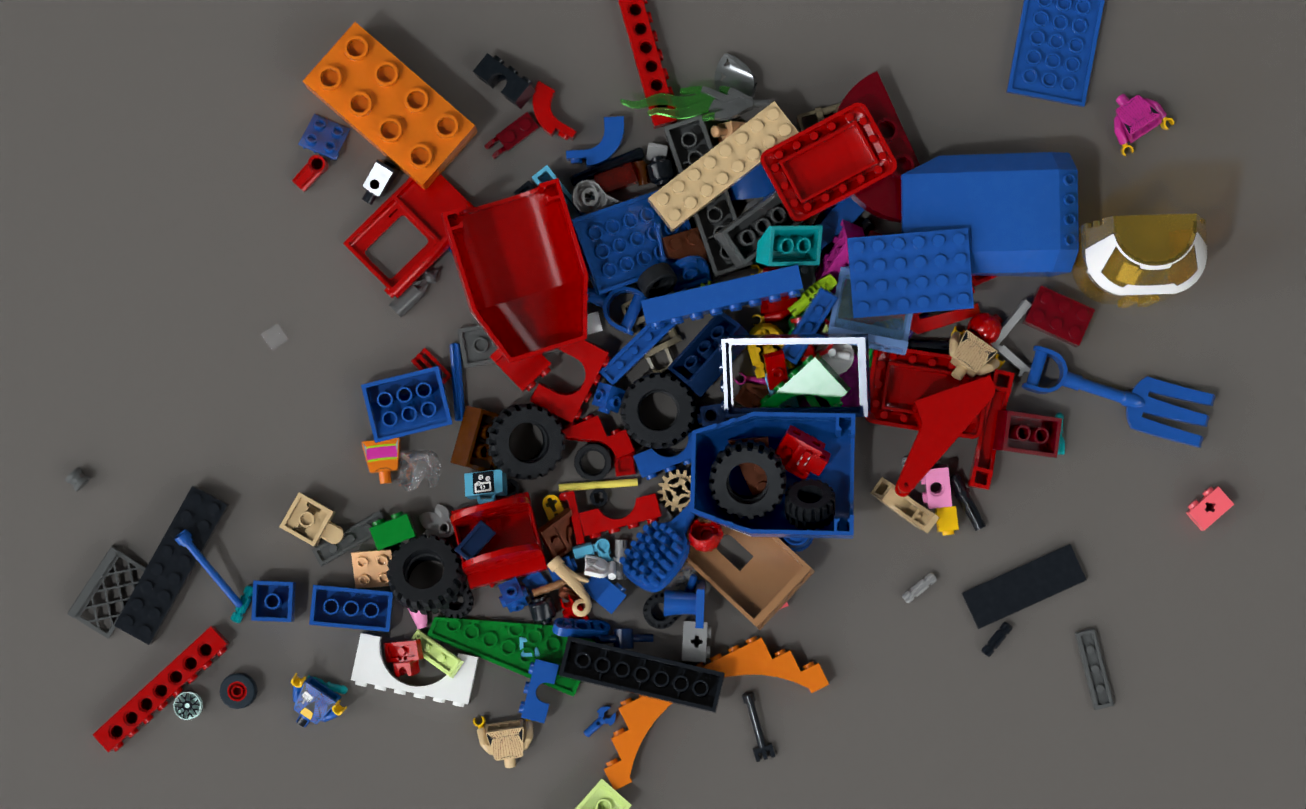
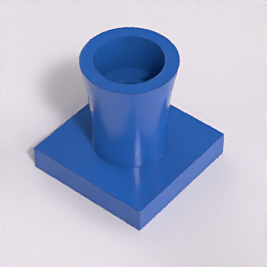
M697 579L696 593L665 589L664 617L685 614L696 615L695 628L703 629L705 580Z

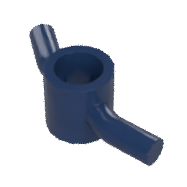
M633 628L613 629L614 635L595 636L596 643H614V647L621 649H633L634 642H653V634H633Z

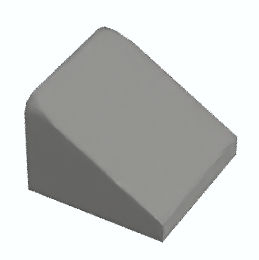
M649 142L646 159L651 161L652 158L663 156V159H666L668 146Z

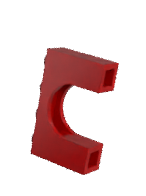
M586 339L559 348V350L578 359L584 366L586 375L581 387L570 393H561L539 382L530 398V402L548 409L549 412L571 423L574 419H579L583 411L580 409L583 401L588 402L592 394L589 391L592 384L597 385L601 377L599 374L601 367H606L610 360L608 356L609 351Z

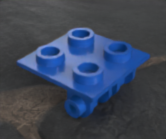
M314 114L298 145L303 146L304 149H310L314 153H319L320 156L329 157L330 160H337L340 154L339 151L350 132V128Z

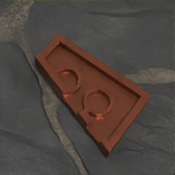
M768 436L728 440L729 444L734 445L738 440L747 442L748 439H752L755 443H759V441L764 442L765 446L769 448ZM753 463L739 464L752 496L762 492L767 484L765 471Z

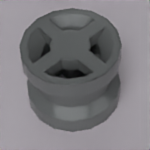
M78 467L68 475L65 481L71 483L73 489L78 492L91 478L88 475H84L82 469Z

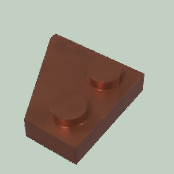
M569 508L560 512L537 530L552 559L558 555L562 558L572 550V527L570 526L572 511Z

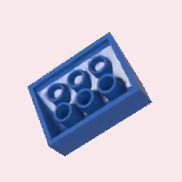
M440 366L361 385L375 443L453 424Z

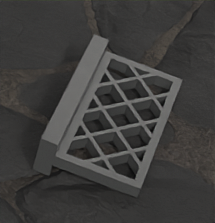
M111 546L67 614L108 639L116 628L114 625L121 614L120 612L119 614L111 615L109 604L121 602L123 610L125 607L123 601L129 600L130 597L122 598L120 587L132 585L134 591V584H137L139 581L133 582L131 571L136 569L145 571L146 567ZM119 556L127 561L128 569L116 570L115 562ZM113 567V568H114V572H110V573H109V571H110L111 568ZM129 571L131 582L120 585L117 574ZM115 574L117 585L106 588L104 579L106 576ZM118 588L120 599L108 601L106 590ZM104 591L106 602L94 604V594ZM90 600H91V601H92V605L87 606L88 603H89ZM107 605L109 616L97 618L95 607ZM93 608L95 619L86 620L80 615L84 609ZM110 618L111 627L108 632L100 629L98 621Z

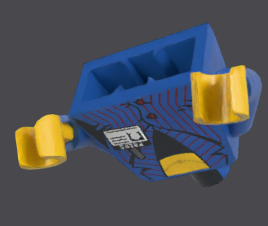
M295 673L291 684L293 685L294 710L300 714L296 720L300 726L307 727L310 721L314 724H318L319 721L327 722L337 718L347 709V706L342 707L340 705V695L312 676L307 680L305 676L302 679L299 678L298 673Z

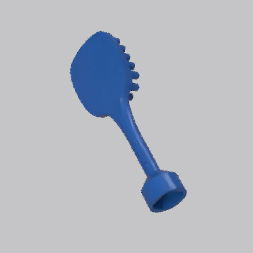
M690 502L672 521L666 523L653 521L651 528L648 525H644L643 530L645 533H637V542L635 540L631 541V550L627 548L624 551L627 556L626 558L621 557L619 562L623 565L625 576L636 586L649 592L661 591L673 580L684 565L690 552L687 532L695 517V514L690 513Z

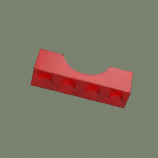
M657 493L636 498L632 512L621 519L607 517L600 508L581 512L579 517L584 536H589L590 539L601 537V532L609 531V534L620 532V527L628 526V529L639 527V522L647 521L648 524H651L653 521L658 522V517H662Z

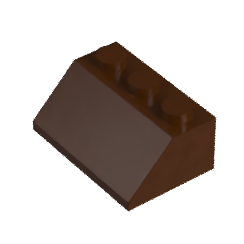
M466 405L450 463L477 471L496 470L492 457L489 456L487 451L489 445L486 444V438H489V432L487 431L494 423L492 420L495 416L498 417L499 414Z

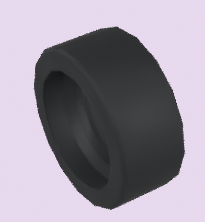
M658 263L649 267L640 275L638 287L648 299L663 296L676 285L677 275L669 264Z
M588 444L578 450L574 466L577 473L583 479L598 481L609 474L612 459L605 447L599 444ZM589 451H597L604 457V468L597 474H589L582 468L581 460L583 455Z

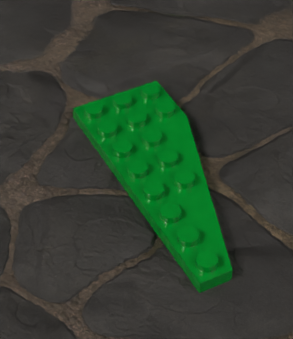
M434 617L427 636L530 679L532 674H528L531 662L535 663V659L559 664L555 684H542L573 697L580 684V681L559 676L568 637L554 634L552 631L553 625ZM519 637H524L527 639V642H523L524 648L520 650ZM579 638V639H583V640L595 642V640L590 639V638ZM535 647L538 648L540 656L534 657ZM524 650V653H532V657H521V652Z

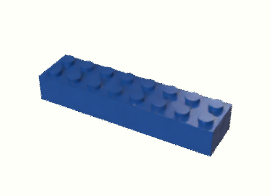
M794 265L642 300L641 304L646 325L656 330L664 328L666 323L678 325L684 323V319L688 318L695 321L703 319V315L706 314L711 316L721 315L723 310L730 309L731 312L742 310V306L745 305L757 307L767 300L770 303L778 302L784 296H789V299L800 297L801 293L804 292L799 266Z

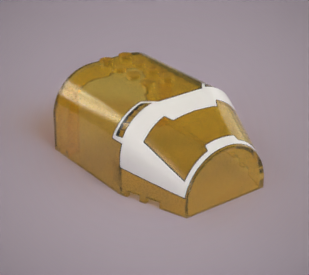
M1198 214L1112 216L1102 219V225H1099V221H1093V227H1091V223H1085L1079 227V251L1072 268L1073 278L1079 289L1087 297L1102 304H1118V308H1127L1133 304H1137V307H1149L1153 303L1165 301L1191 287L1202 275L1207 262L1206 220L1200 218Z

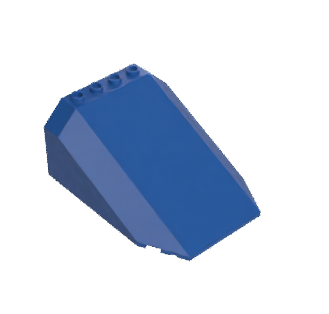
M1063 152L937 156L901 174L902 233L968 228L972 276L1053 277L1070 273L1079 251L1078 170L1070 153Z

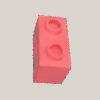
M1219 486L1209 487L1202 493L1204 497L1198 501L1196 499L1188 505L1189 510L1186 514L1201 531H1205L1234 505ZM1211 503L1212 506L1210 508L1212 511H1206V504Z

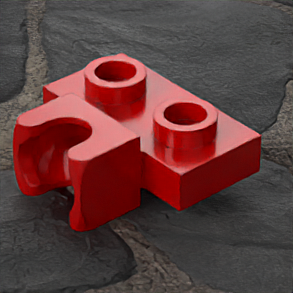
M420 639L383 643L387 663L395 662L393 666L396 677L405 674L413 676L420 672L418 660L424 658Z

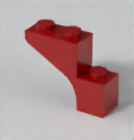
M593 414L583 418V422L567 424L564 426L565 429L562 430V433H565L566 440L599 443L607 446L614 453L617 461L636 454L626 429L623 431L621 428L610 432L611 436L607 437L598 415L595 417Z

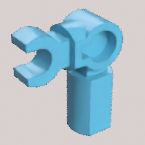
M599 538L593 544L587 542L572 547L575 560L584 558L585 555H595L594 552H597L598 557L606 561H613V558L609 555L611 554L610 543L606 538Z

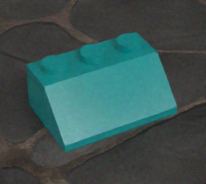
M823 225L769 226L757 242L756 262L766 266L820 265Z

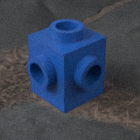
M599 382L592 405L599 407L598 411L609 414L610 411L618 413L625 390Z
M516 577L498 585L502 594L499 597L503 608L508 607L510 613L520 611L529 605L526 597H529L525 586L521 587Z

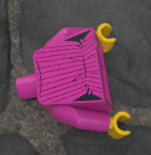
M1125 94L1120 95L1116 99L1120 107L1115 110L1114 132L1119 144L1122 145L1120 151L1123 156H1126L1124 153L1126 147L1130 148L1132 154L1134 152L1133 147L1128 145V141L1130 143L1134 142L1158 125L1163 130H1169L1166 126V121L1170 125H1174V120L1166 117L1167 113L1157 101L1142 98L1140 95L1129 99Z

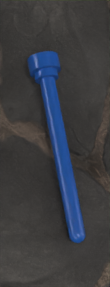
M187 529L180 532L174 540L179 545L186 546L232 603L238 608L241 607L242 601L194 545L190 532Z

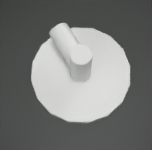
M818 344L815 352L822 349L826 344ZM833 344L828 353L821 357L840 375L852 366L854 350L849 344Z

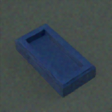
M480 520L457 546L455 551L467 561L476 557L497 533Z

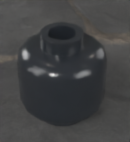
M663 156L652 158V163L647 165L650 181L658 187L666 185L675 176L671 160L663 159Z
M547 594L532 597V601L528 605L532 619L535 622H541L542 625L552 622V618L557 614L553 598L547 596Z

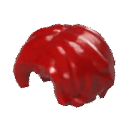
M698 519L692 524L688 533L690 545L695 550L711 552L717 548L724 536L720 524L713 521L705 523Z

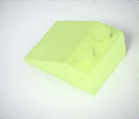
M601 779L574 809H629L632 805Z

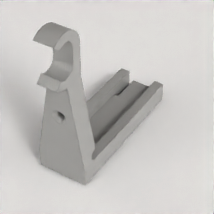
M1022 300L1001 325L1002 330L996 342L990 343L998 351L999 355L1019 370L1017 376H1023L1024 372L1029 373L1030 368L1006 346H1001L1000 343L1031 307L1032 304L1027 300Z

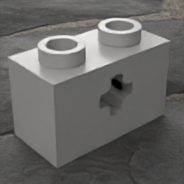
M683 621L681 661L706 662V658H710V646H706L707 638H711V626H708V622H704L702 629L695 628L696 621ZM695 636H699V639L702 640V644H698V647H694V644L691 643V639H695Z

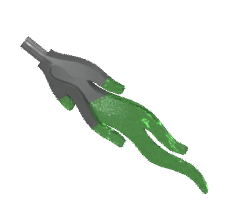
M704 86L680 88V93L683 95L696 94L692 96H674L659 93L640 101L620 100L623 105L635 109L654 105L674 106L676 109L653 108L648 110L647 115H662L675 119H689L710 111L721 110L703 115L702 121L731 120L753 110V107L769 106V100H753V97L726 86H720V92Z

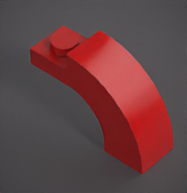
M538 80L534 89L536 92L533 94V109L539 125L551 137L555 131H558L557 135L566 141L568 139L573 141L577 131L556 119L551 111V103L556 94L555 90Z

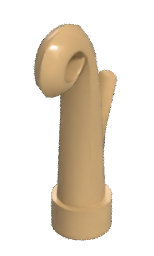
M559 555L547 564V567L565 581L581 598L573 603L572 611L576 616L584 617L589 614L592 602L581 582L589 583V579L571 570ZM579 604H585L583 611L577 609Z

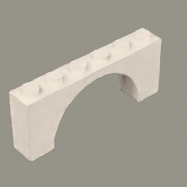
M367 633L360 634L351 680L355 681V685L367 687L368 683L375 685L374 689L386 691V688H392L394 693L406 695V692L414 693L413 697L425 699V696L433 697V701L445 703V700L453 701L452 705L464 707L465 704L470 703L479 660L478 656L458 653V658L464 661L454 678L446 675L436 683L415 686L402 682L387 668L381 651L382 636Z

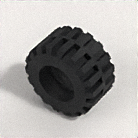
M802 479L800 482H794L785 492L786 519L789 520L791 525H795V528H803V530L811 529L814 531L830 525V521H833L835 516V492H833V488L828 483H822V480Z

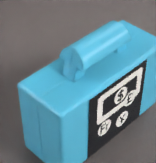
M501 469L464 474L465 496L470 500L477 499L479 505L496 501L497 496L507 495V474L503 473Z

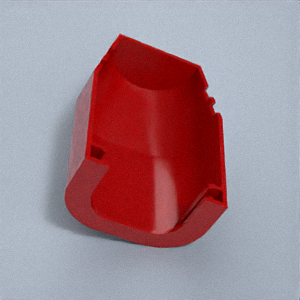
M558 178L540 183L536 188L518 195L471 209L462 210V207L441 214L470 312L509 363L587 339L588 272Z

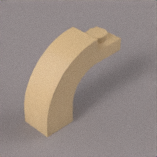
M883 477L871 491V494L888 508L927 534L939 519L936 514L909 496H898L895 493V485Z

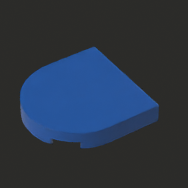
M700 256L681 258L671 266L677 275V282L673 287L674 292L712 281L708 263Z

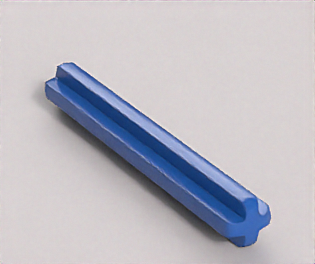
M459 343L450 344L454 415L455 421H462L465 405L461 349Z

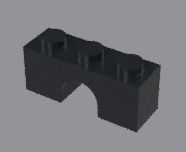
M487 53L473 70L474 74L492 89L500 81L507 80L506 86L501 93L508 101L522 109L536 92L531 86L533 83L525 76L519 77L517 75L519 72L509 65L508 68L504 66L505 62L497 55L492 57Z

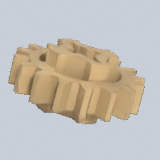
M676 469V474L673 475L669 471L668 478L662 477L665 482L658 484L662 487V490L657 492L663 495L659 500L666 501L665 508L670 505L672 506L671 511L678 508L679 512H681L682 507H686L690 502L689 499L686 503L678 504L680 499L684 497L690 498L691 491L687 490L685 482L687 480L691 484V475L688 477L686 470H684L683 474H680L679 469ZM680 477L677 483L673 485L668 484L670 480ZM681 485L683 486L682 490L688 494L684 493L676 496V492L670 489V487L678 488ZM666 490L671 492L673 496L672 502L667 498Z

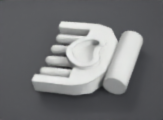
M585 555L584 575L597 578L608 576L609 579L614 580L616 578V562L610 561L608 563L600 557Z

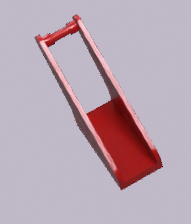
M990 375L914 401L911 408L918 425V434L895 486V493L898 496L906 497L993 398L995 387Z

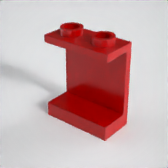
M499 349L490 356L523 392L525 390L531 391L537 385L535 381L540 376L544 378L551 371L552 363L542 354L511 363L507 361Z

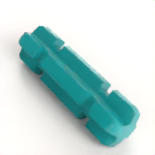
M249 585L245 586L244 594L240 597L243 603L242 606L239 608L235 607L236 611L233 612L230 618L233 622L241 623L244 617L242 615L245 614L252 600L250 598L253 596V587Z

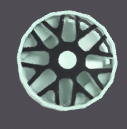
M191 691L183 692L175 698L173 704L174 711L181 719H194L202 712L203 701L197 693Z

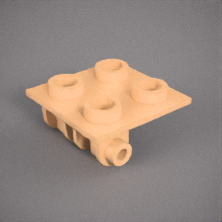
M391 549L351 552L355 588L389 586L387 571L390 569L387 565L389 560L393 559Z

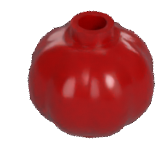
M982 312L969 320L967 330L992 347L990 343L996 342L1000 336L1003 321L997 314L991 315Z

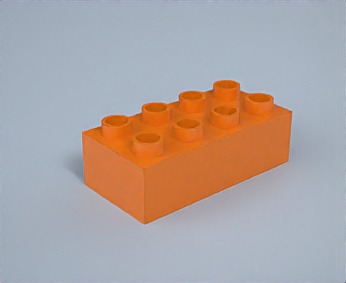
M356 22L352 24L303 80L308 90L424 190L430 186L439 174H442L478 133L476 126Z

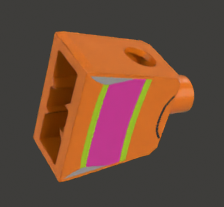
M401 438L377 443L374 440L362 442L370 473H379L380 484L392 483L391 471H398L400 466Z

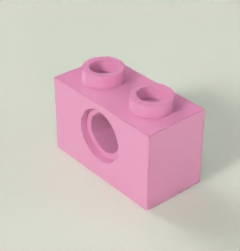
M947 465L933 466L921 480V485H925V492H922L923 504H927L928 509L951 507L949 468ZM934 482H939L941 484L940 489L936 492L931 491V485Z

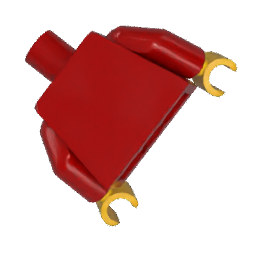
M758 265L751 266L753 269H759L757 274L781 269L777 267H764L761 269ZM789 296L781 297V301L770 303L769 300L763 301L761 314H764V316L755 314L752 318L758 316L761 319L759 324L781 321L791 314L788 307L801 297L789 299Z

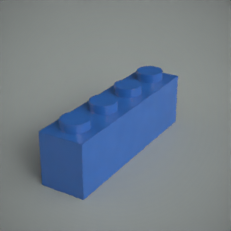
M849 197L839 202L833 209L831 207L828 208L822 216L825 217L823 220L839 235L843 228L840 225L842 220L854 223L865 209Z

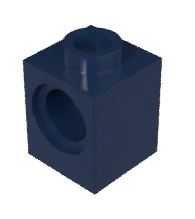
M721 404L699 407L700 411L696 412L698 424L702 423V427L726 421L725 412H722ZM712 410L716 413L717 417L714 421H708L705 418L707 411Z

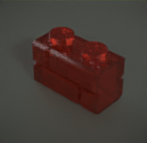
M631 162L624 164L623 167L619 166L594 176L595 182L599 184L606 195L638 183Z

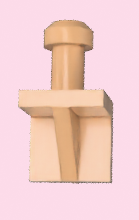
M729 121L720 123L718 126L714 125L710 129V134L712 137L719 138L720 143L744 125L745 122Z

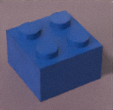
M253 580L251 621L294 622L296 582Z

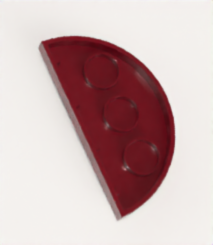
M876 71L860 80L846 94L835 113L854 103H862L868 108L896 159L897 168L891 175L852 195L851 198L860 207L879 218L902 223L901 174L914 169L920 164L882 80Z

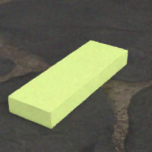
M419 629L411 638L421 640L424 659L449 677L454 678L464 661Z

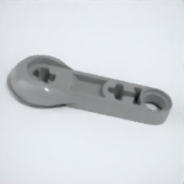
M584 180L576 184L571 196L575 208L583 213H592L621 203V201L606 195L599 184L592 180ZM589 192H590L589 195L591 196V199H590V200H585V199H587V198H584L585 193H589Z

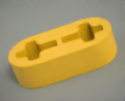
M547 495L543 499V508L549 521L555 517L554 514H559L564 510L557 496ZM549 498L557 501L555 504L557 511L553 512L551 507L546 506Z

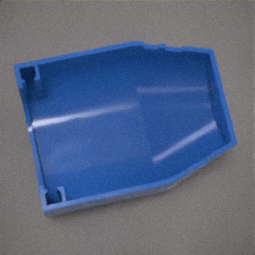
M751 412L738 418H732L725 422L693 430L690 513L751 537L853 539L856 413ZM792 425L826 444L824 450L831 453L828 463L819 476L810 472L806 480H822V483H828L833 488V492H835L834 520L830 521V525L824 526L823 529L818 528L814 531L811 529L803 530V528L798 529L795 528V525H791L785 515V494H783L780 504L775 506L774 511L771 513L768 511L766 516L762 518L755 516L754 520H748V517H742V520L737 519L734 514L729 516L725 513L726 510L724 508L720 509L717 506V501L712 498L711 489L709 488L711 465L713 460L717 458V454L725 450V446L729 444L728 440L768 436L769 447L771 446L775 450L789 426ZM739 465L735 466L729 475L730 487L740 495L752 496ZM786 471L785 492L790 485H793L796 481L800 482L802 479Z

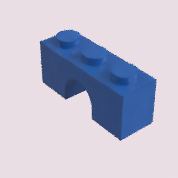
M535 659V663L531 662L528 674H532L530 682L526 681L523 692L527 694L525 702L521 701L519 713H522L521 718L545 723L550 703L541 701L537 697L536 692L538 686L542 683L555 684L559 664Z

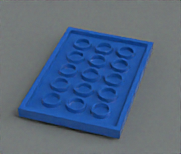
M1024 0L1006 93L1084 108L1105 0Z
M658 190L571 219L585 266L597 296L638 282L640 275L646 269L661 263L654 222L660 223L661 239L692 229L689 220H687L671 232L648 202V198ZM667 258V261L665 263L672 266L679 259L673 260Z
M968 228L847 238L853 318L974 308Z

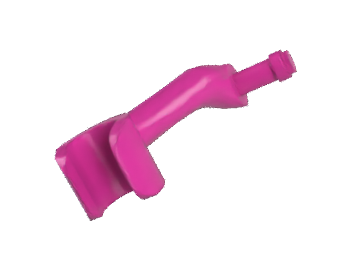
M739 372L743 376L742 381L739 382L734 379L739 385L745 382L767 385L765 378L745 376L742 372Z

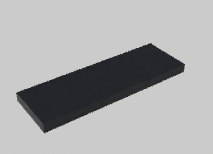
M1068 544L964 591L962 596L977 629H980L1080 584L1087 579L1071 544Z

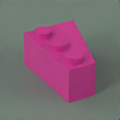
M842 220L840 224L843 227L838 237H833L832 242L834 245L830 253H825L815 272L816 281L829 274L838 281L840 268L849 266L847 238L865 237L862 227ZM836 286L832 289V293L836 292Z

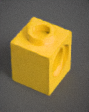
M956 506L935 508V514L939 517L936 522L937 532H942L944 536L953 535L954 530H959Z

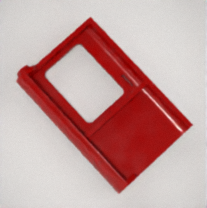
M441 174L437 176L426 190L410 177L343 244L386 286L384 291L391 298L394 296L399 298L450 247L441 214L462 207V210L474 208V206ZM401 216H405L428 239V243L393 278H388L365 255V252Z

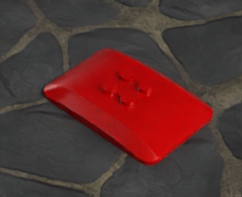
M854 103L767 149L760 158L761 165L786 211L795 222L805 221L891 175L897 168L895 157L868 108L862 103Z
M907 349L904 356L874 350L870 370L871 413L865 419L872 424L918 431V425L911 408L914 401L989 376L991 372L982 376L976 375L973 378L965 374L962 380L959 381L951 375L956 366L951 364L952 357L950 355ZM986 406L959 436L960 438L975 439L981 435Z

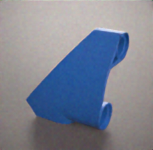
M760 164L730 187L728 193L732 201L766 197L775 189Z

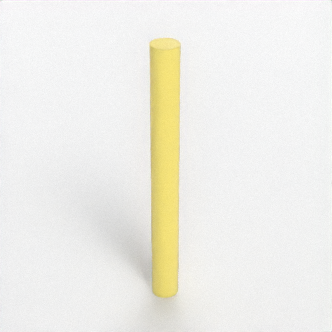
M638 478L559 484V492L638 486Z

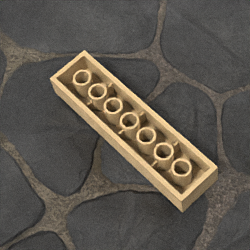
M774 101L648 198V202L671 232H673L761 164L760 158L764 151L799 132Z

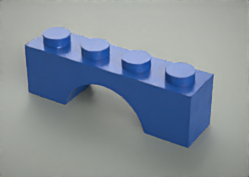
M692 432L688 434L686 448L676 456L664 457L657 454L652 448L634 455L633 457L641 477H646L647 480L658 476L657 472L665 470V473L677 469L675 465L683 462L684 466L690 464Z

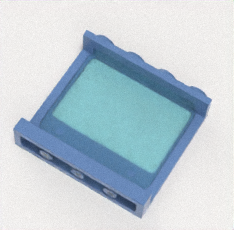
M849 266L841 267L835 292L838 299L832 307L827 334H868L869 349L905 356L909 343L908 338L913 313L853 318Z

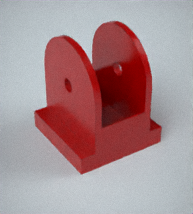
M528 492L451 511L450 521L454 528L458 545L480 520L497 533L476 557L466 561L461 556L462 569L467 575L471 590L511 580L515 577L518 578L548 570Z

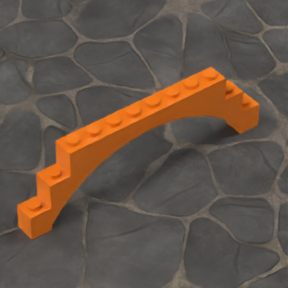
M757 636L747 639V644L739 647L737 644L727 649L729 653L724 656L719 653L711 657V662L705 665L703 662L695 665L723 672L725 677L738 675L779 677L807 687L810 693L829 685L818 662L814 664L811 661L803 665V670L800 671L790 650L786 651L783 648L775 652V657L772 658L762 637L757 638ZM644 696L634 700L630 697L620 702L622 706L618 707L628 730L625 731L623 727L613 732L614 736L611 737V740L621 760L618 761L617 758L612 759L606 763L607 767L604 768L614 790L632 782L630 774L640 744L656 719L673 703Z

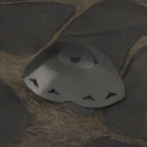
M725 53L715 71V91L728 95L729 88L731 87L753 97L754 100L757 87L756 76L741 60L734 55ZM727 59H729L730 64L724 66V64L727 63ZM721 73H723V75L726 76L722 81H721V78H722ZM715 110V111H710V113H711V115H712V117H713L714 119H715V112H717L716 110Z

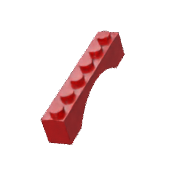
M998 369L992 372L991 378L995 387V394L985 408L981 435L977 439L967 484L969 487L989 490L996 456L993 444L998 410H1006L1015 373Z

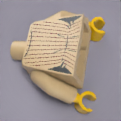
M957 326L954 327L949 340V354L952 357L951 364L956 366L951 373L955 379L961 381L965 374L972 378L976 375L982 376L1001 368L1006 362L1005 360L1000 361L998 359L999 354H996L998 351L968 330L959 332L956 329Z
M481 716L482 723L478 725L476 718H474L473 724L478 727L477 734L480 746L489 755H493L496 761L504 760L506 768L515 767L517 765L516 758L523 756V751L528 749L533 739V722L525 719L523 723V719L486 724L485 717Z

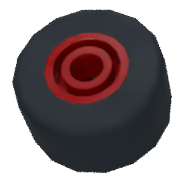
M231 674L221 683L220 697L224 704L230 708H245L252 704L256 698V683L247 674Z

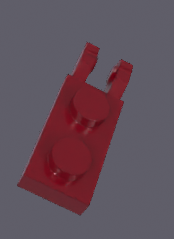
M526 112L499 132L484 147L488 150L500 141L503 147L496 150L492 155L493 159H496L506 151H510L538 130L539 127L528 112Z

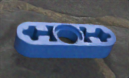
M557 618L554 621L552 631L554 634L562 637L595 639V636L609 635L610 625L602 620Z

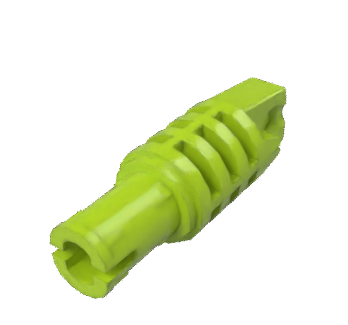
M831 274L816 281L801 293V298L788 307V310L793 312L792 315L796 318L807 309L820 286L831 292L838 282Z

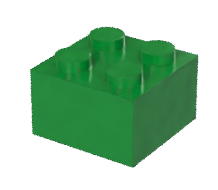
M403 511L391 515V520L385 522V519L382 518L372 523L373 527L369 529L378 551L417 535L408 513L404 514Z

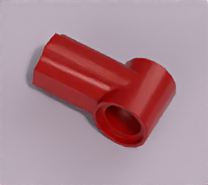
M313 155L292 181L303 192H306L318 177L327 171V160L320 155ZM322 160V167L318 170L314 169V162Z

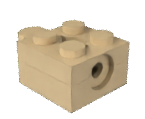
M300 492L297 494L279 526L314 547H317L321 538L331 544H338L344 538L343 529L331 522L336 512Z

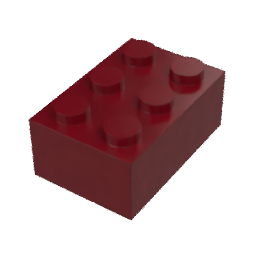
M1040 285L1036 290L1031 302L1032 305L1028 309L1022 324L1071 346L1078 347L1095 309Z
M998 410L993 450L1057 458L1062 418Z

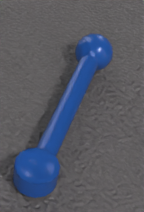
M654 222L661 255L659 260L661 263H665L667 257L664 255L660 233L661 226L659 222Z

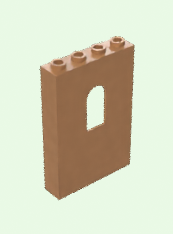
M702 517L698 518V520L701 522H711L710 520H707ZM692 521V523H691V525H690V527H689V529H688V532H687V538H688V540H689L688 533H689V531H690V529H691L692 524L695 523V521ZM721 525L724 535L732 536L754 556L742 570L739 571L717 548L711 552L695 550L690 545V552L686 562L753 625L761 630L809 579L814 570L778 537H751Z

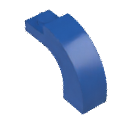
M624 116L604 117V136L601 142L591 149L566 151L567 161H571V164H582L583 160H586L587 168H591L611 159L618 151L623 140Z

